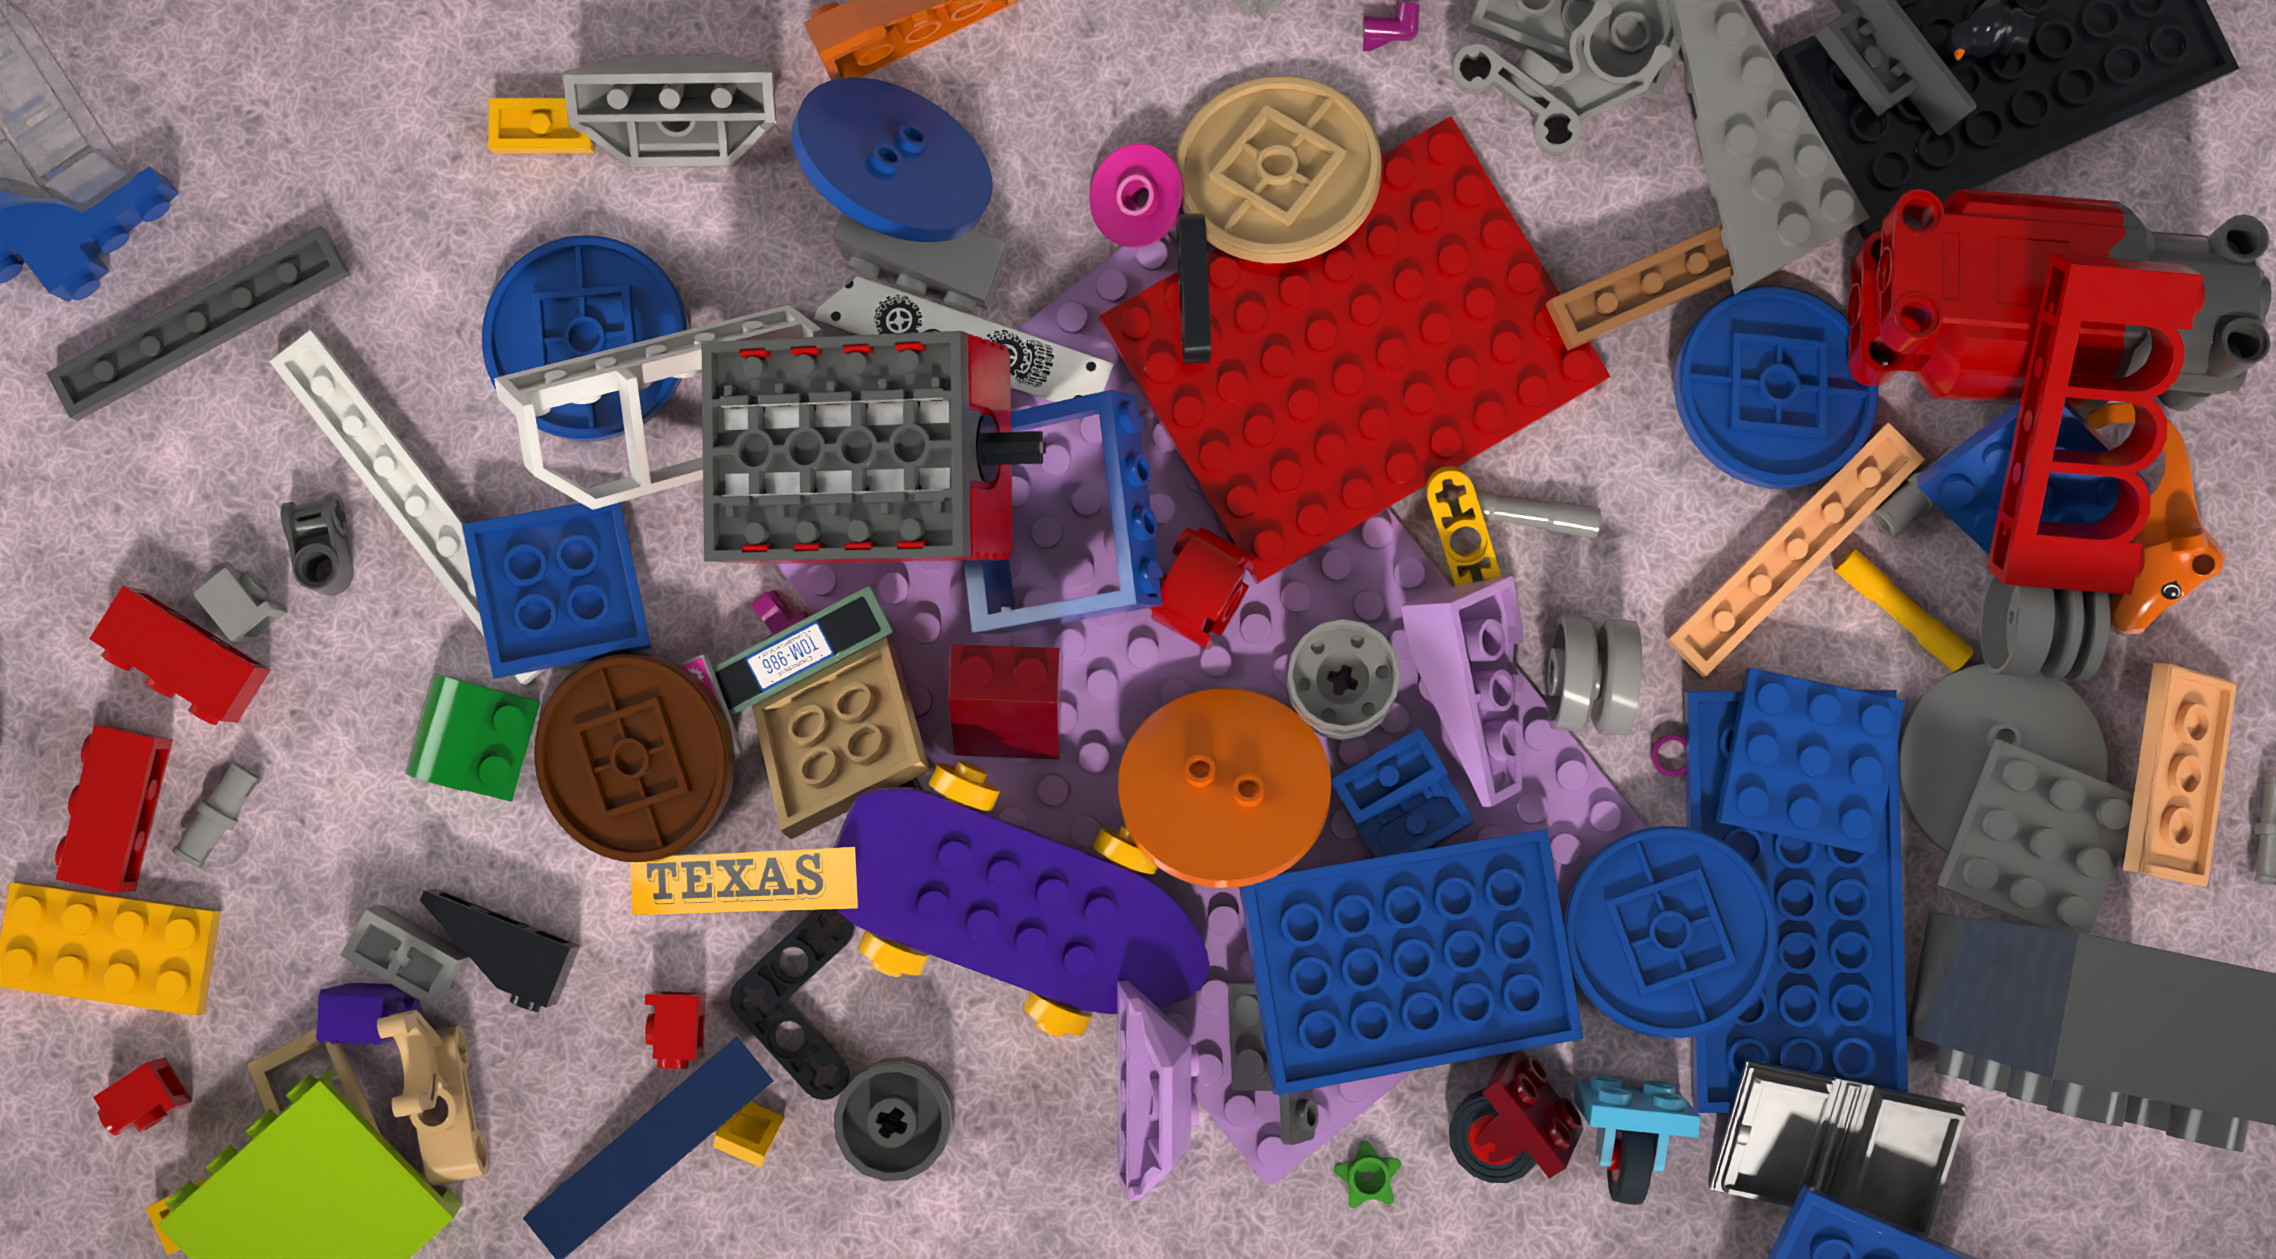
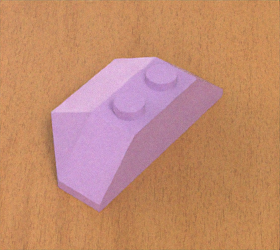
M1126 980L1117 981L1118 1182L1128 1201H1139L1175 1167L1191 1147V1127L1197 1126L1199 1122L1197 1098L1195 1094H1191V1077L1198 1076L1199 1055L1196 1045L1188 1041L1180 1027Z

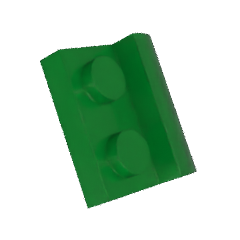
M433 673L405 774L440 786L460 791L465 790L512 802L540 701Z

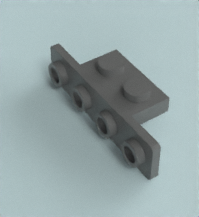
M1833 0L1843 14L1823 27L1815 37L1878 117L1906 97H1909L1938 135H1942L1976 109L1974 100L1895 0Z
M1255 982L1228 984L1232 1090L1272 1091ZM1313 1089L1279 1095L1282 1144L1295 1145L1314 1139L1319 1113L1317 1104L1313 1100Z

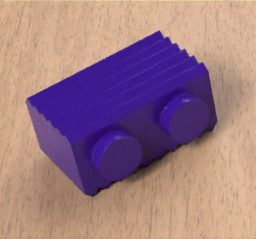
M351 982L321 989L318 997L316 1039L320 1044L340 1042L342 1045L362 1043L364 1046L369 1044L378 1046L394 1041L393 1037L380 1038L377 1020L392 1014L417 1010L420 1013V1000L391 984Z

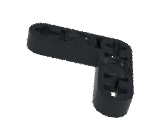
M836 909L814 910L743 975L733 986L730 994L731 1008L736 1016L801 1088L811 1097L819 1100L832 1099L843 1091L848 1084L849 1068L844 1058L789 998L845 948L855 936L857 926L841 915L845 920L840 927L844 936L838 940L837 937L832 935L818 945L819 948L826 951V955L821 959L818 958L813 946L799 937L805 929L810 939L817 935L824 927L823 922L820 920L821 916L826 914L831 918L840 914ZM789 947L800 948L808 957L807 970L799 977L788 976L780 968V956ZM747 984L752 989L758 988L761 985L766 989L767 993L763 997V1002L772 1012L776 1010L779 1003L786 1009V1013L771 1021L766 1031L758 1024L759 1021L767 1018L761 1009L755 1006L747 1010L742 1004L747 998L746 993L743 991ZM783 1022H795L804 1031V1043L796 1051L784 1050L776 1041L777 1028ZM814 1042L822 1049V1051L813 1055L815 1060L823 1067L832 1063L838 1069L833 1076L834 1081L837 1083L834 1088H831L828 1084H823L819 1088L814 1085L812 1080L817 1073L808 1061L804 1063L801 1070L793 1063L794 1060L805 1055Z

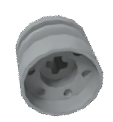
M1992 574L1985 590L1980 614V649L1985 666L1990 673L2032 677L2040 671L2046 678L2061 679L2064 677V679L2073 681H2088L2096 674L2100 667L2108 644L2111 620L2108 593L2004 585Z
M1340 619L1318 625L1301 638L1290 657L1287 691L1291 708L1315 733L1322 737L1345 740L1364 736L1382 723L1396 699L1401 674L1396 652L1383 634L1363 622ZM1341 671L1351 674L1349 683L1355 686L1356 689L1355 691L1346 689L1343 695L1339 696L1333 693L1334 684L1327 679L1329 677L1338 678Z

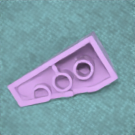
M1513 575L1433 591L1400 605L1411 658L1482 806L1492 807L1522 791V727L1514 720L1515 692H1522L1523 675L1514 674V644L1523 643V624Z

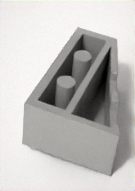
M841 212L832 236L843 258L850 260L847 267L854 272L871 278H877L879 271L897 277L896 285L906 291L922 296L925 295L927 289L946 295L944 302L947 305L968 313H973L975 306L988 310L1008 256L1005 242L974 229L965 235L948 241L915 242L898 239L872 230Z

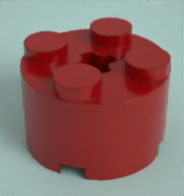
M1186 527L1172 550V555L1177 557L1168 575L1163 574V577L1159 578L1163 606L1151 607V618L1195 644L1209 650L1213 646L1209 634L1213 632L1221 636L1229 625L1249 588V585L1241 581L1246 568L1255 571L1259 558L1203 527L1197 531Z

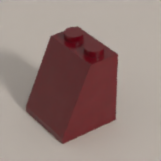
M951 644L948 700L955 756L1059 760L1064 659L1060 648Z

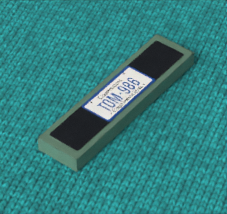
M872 584L712 668L730 716H733L897 630Z

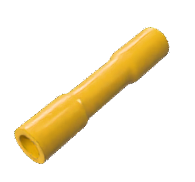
M1855 547L1844 557L1845 561L1842 564L1839 563L1834 568V572L1867 600L1875 602L1915 636L1917 642L1951 672H1956L1974 653V649L1941 620L1933 618L1892 583L1887 574Z

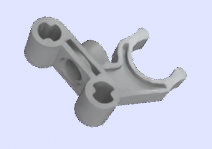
M1597 0L1589 16L1571 34L1569 58L1572 70L1569 73H1561L1547 60L1530 49H1526L1515 65H1512L1491 48L1483 44L1472 43L1464 46L1456 53L1452 64V74L1455 84L1461 91L1469 95H1480L1488 92L1494 86L1536 117L1534 139L1537 146L1549 155L1561 156L1569 153L1576 146L1581 135V123L1646 93L1660 69L1671 60L1672 51L1666 45H1658L1655 47L1648 65L1639 73L1628 77H1613L1602 72L1593 61L1590 52V41L1595 29L1610 17L1612 7L1606 0ZM1482 58L1489 64L1491 70L1484 80L1476 76L1470 82L1461 74V67L1467 60L1471 63H1476ZM1553 118L1566 120L1569 123L1566 133L1571 138L1562 144L1548 142L1546 138L1549 130L1544 124Z

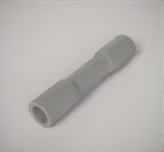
M1446 485L1444 497L1448 501L1452 516L1473 515V508L1462 513L1457 499V493L1465 490L1464 487ZM1475 489L1485 522L1500 521L1545 528L1555 533L1594 539L1597 537L1601 519L1600 508L1557 501L1546 503L1500 496L1491 491Z

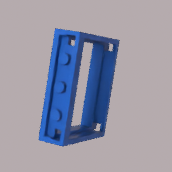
M1107 390L1011 412V432L1025 431L1099 414L1120 591L1015 609L1009 560H964L972 633L1004 634L1163 606L1159 578L1163 577V572L1157 562L1154 540L1157 534V521L1150 507L1148 491L1151 471L1143 451L1141 431L1144 427V418L1139 417L1137 395Z

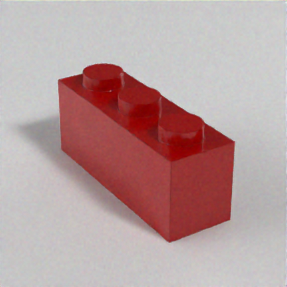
M122 586L89 640L105 649L101 656L106 661L126 671H130L132 667L138 669L148 676L144 682L148 687L169 698H174L175 694H178L192 703L188 709L189 712L215 726L219 721L238 723L271 671L145 591L127 586Z
M93 726L92 734L86 737L81 749V762L84 766L80 782L72 790L68 801V812L71 818L67 834L60 840L56 849L55 863L59 866L56 880L115 893L136 891L173 739L114 726Z

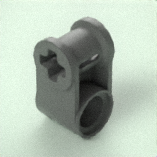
M333 492L326 494L324 500L307 504L283 503L280 513L281 522L288 541L292 572L296 581L301 586L326 596H335L344 592L353 580L354 568L347 538L348 525L343 501L340 496ZM330 558L332 561V572L326 580L318 582L316 578L317 566L322 560Z

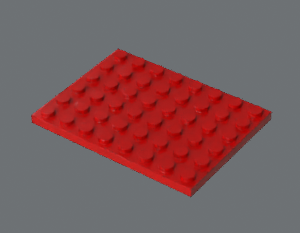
M1451 116L1381 155V182L1376 201L1359 228L1336 247L1312 258L1289 263L1253 262L1230 255L1218 248L1207 254L1211 330L1210 364H1183L1178 271L1099 315L1100 324L1231 543L1259 558L1255 571L1252 569L1248 570L1256 585L1426 487L1429 477L1437 469L1446 466L1457 468L1611 377L1590 342L1569 351L1567 350L1545 305L1550 299L1561 294Z

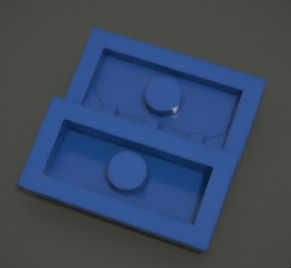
M1421 727L1331 779L1334 790L1373 857L1432 848L1474 824L1475 821L1447 776L1448 771Z

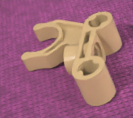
M417 1010L379 1018L377 1020V1028L380 1038L393 1037L396 1040L403 1063L402 1096L392 1098V1111L396 1118L409 1115L412 1124L416 1127L423 1168L430 1185L435 1186L486 1175L489 1163L483 1133L476 1126L467 1077L470 1059L465 1032L461 1025L457 1024L433 1029ZM437 1095L441 1096L449 1107L448 1116L445 1121L435 1119L429 1110L435 1108Z

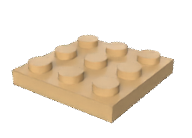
M887 637L752 705L779 828L789 839H793L848 812L854 799L860 793L877 788L898 787L930 771L897 649Z

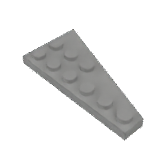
M1666 0L1676 43L1681 45L1687 70V73L1684 75L1688 94L1693 96L1697 119L1694 121L1711 196L1717 200L1723 226L1720 235L1724 250L1728 249L1734 274L1730 278L1735 295L1861 225L1869 219V216L1740 0Z

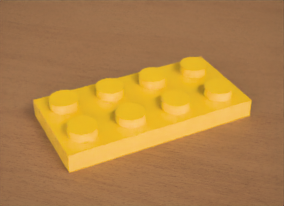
M10 882L0 936V987L194 1016L203 1015L221 911L23 882Z

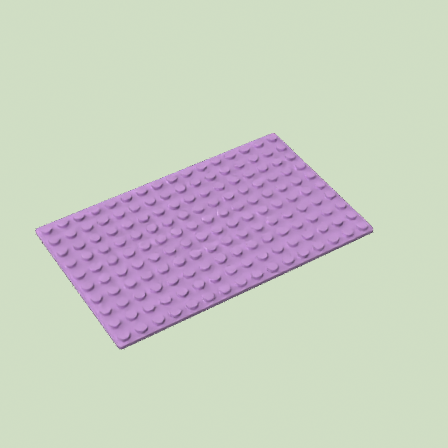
M1168 234L1148 246L1137 248L1122 246L1017 329V331L1113 363L1114 365L1104 391L1114 390L1137 395L1139 417L1144 418V427L1141 431L1143 451L1151 471V478L1148 484L1150 507L1157 521V534L1154 538L1157 562L1165 575H1168L1177 557L1172 555V550L1186 527L1194 531L1203 527L1225 540L1231 541L1100 324L1099 315L1178 271L1177 246ZM1011 388V412L1053 403L1052 401ZM1099 414L1025 430L1043 432L1046 454H1043L1042 464L1011 465L1012 552L1009 562L1015 609L1120 591ZM1389 508L1256 585L1246 568L1241 581L1249 585V588L1221 636L1213 632L1209 634L1213 642V646L1209 650L1152 620V610L1150 608L1004 634L972 633L964 560L776 564L814 613L873 584L897 630L885 637L897 649L925 754L935 767L937 763L956 767L958 761L977 766L988 773L985 780L1000 789L992 811L974 809L1108 861L1110 860L1109 858L1093 849V844L1101 827H1109L1119 831L1121 825H1125L1118 795L1119 768L1125 749L1141 724L1159 708L1179 697L1197 691L1217 688H1233L1257 692L1291 708L1287 691V674L1292 652L1301 638L1322 623L1340 619L1363 622L1383 634L1396 652L1401 674L1397 696L1391 709L1382 723L1364 736L1339 740L1322 737L1315 733L1326 753L1331 779L1421 727L1448 771L1447 776L1475 820L1474 824L1434 847L1548 829L1563 920L1571 888L1579 873L1590 859L1614 840L1631 832L1646 828L1571 733L1567 730L1550 728L1547 704L1515 664L1514 674L1523 675L1522 692H1515L1514 720L1522 727V791L1492 807L1482 806L1411 658L1400 606L1430 592L1451 588L1452 586ZM951 644L1060 648L1064 659L1059 760L955 756L948 700ZM1341 671L1338 678L1329 677L1327 679L1334 684V694L1342 696L1346 689L1355 691L1356 687L1349 683L1351 674ZM1332 784L1329 811L1320 835L1309 851L1284 872L1373 858ZM1159 867L1155 874L1133 870L1160 886L1177 902L1194 924L1205 945L1210 966L1207 979L1199 991L1185 1000L1160 1008V1010L1176 1023L1188 1041L1197 1047L1199 1074L1198 1076L1191 1077V1091L1264 1183H1276L1414 1071L1313 1089V1100L1317 1104L1319 1113L1314 1139L1295 1145H1283L1281 1141L1279 1095L1273 1094L1272 1091L1232 1090L1228 984L1254 982L1239 887L1213 888L1195 885L1180 880Z

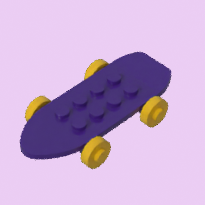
M958 761L956 767L937 763L928 785L946 797L913 787L891 786L867 790L860 793L854 799L833 848L855 847L858 908L836 910L854 925L865 930L858 950L872 960L871 966L876 970L893 977H900L902 973L914 976L921 975L929 955H933L1028 990L1029 993L1023 1005V1010L1037 1020L1035 1025L1038 1028L1058 1037H1064L1065 1033L1078 1036L1085 1035L1093 1017V1012L1117 1014V981L1128 980L1160 1009L1189 998L1199 991L1207 979L1210 964L1207 950L1199 932L1188 915L1169 894L1145 876L1133 871L1137 870L1147 874H1155L1158 867L1136 846L1125 825L1122 824L1119 831L1109 827H1101L1098 832L1093 849L1109 858L1110 860L1108 861L976 810L974 808L992 811L1000 789L985 780L988 774L986 771L963 761Z

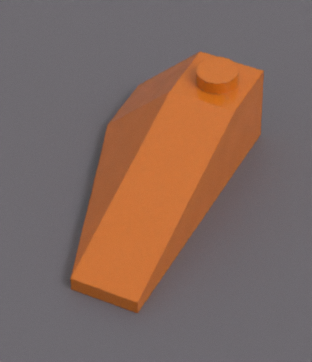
M849 0L841 5L833 2L818 8L812 13V19L803 24L830 80L848 77L862 78L1018 1Z

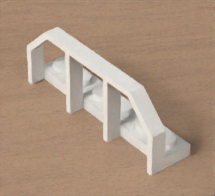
M785 305L494 378L497 398L517 418L524 466L535 477L594 510L703 479V457L649 472L638 390L649 387L653 381L668 377L689 378L697 375L700 369H702L701 342L823 337V330L790 305ZM619 390L631 477L585 489L543 464L535 417L547 414L552 407L571 402L575 404L592 403L599 400L602 394Z

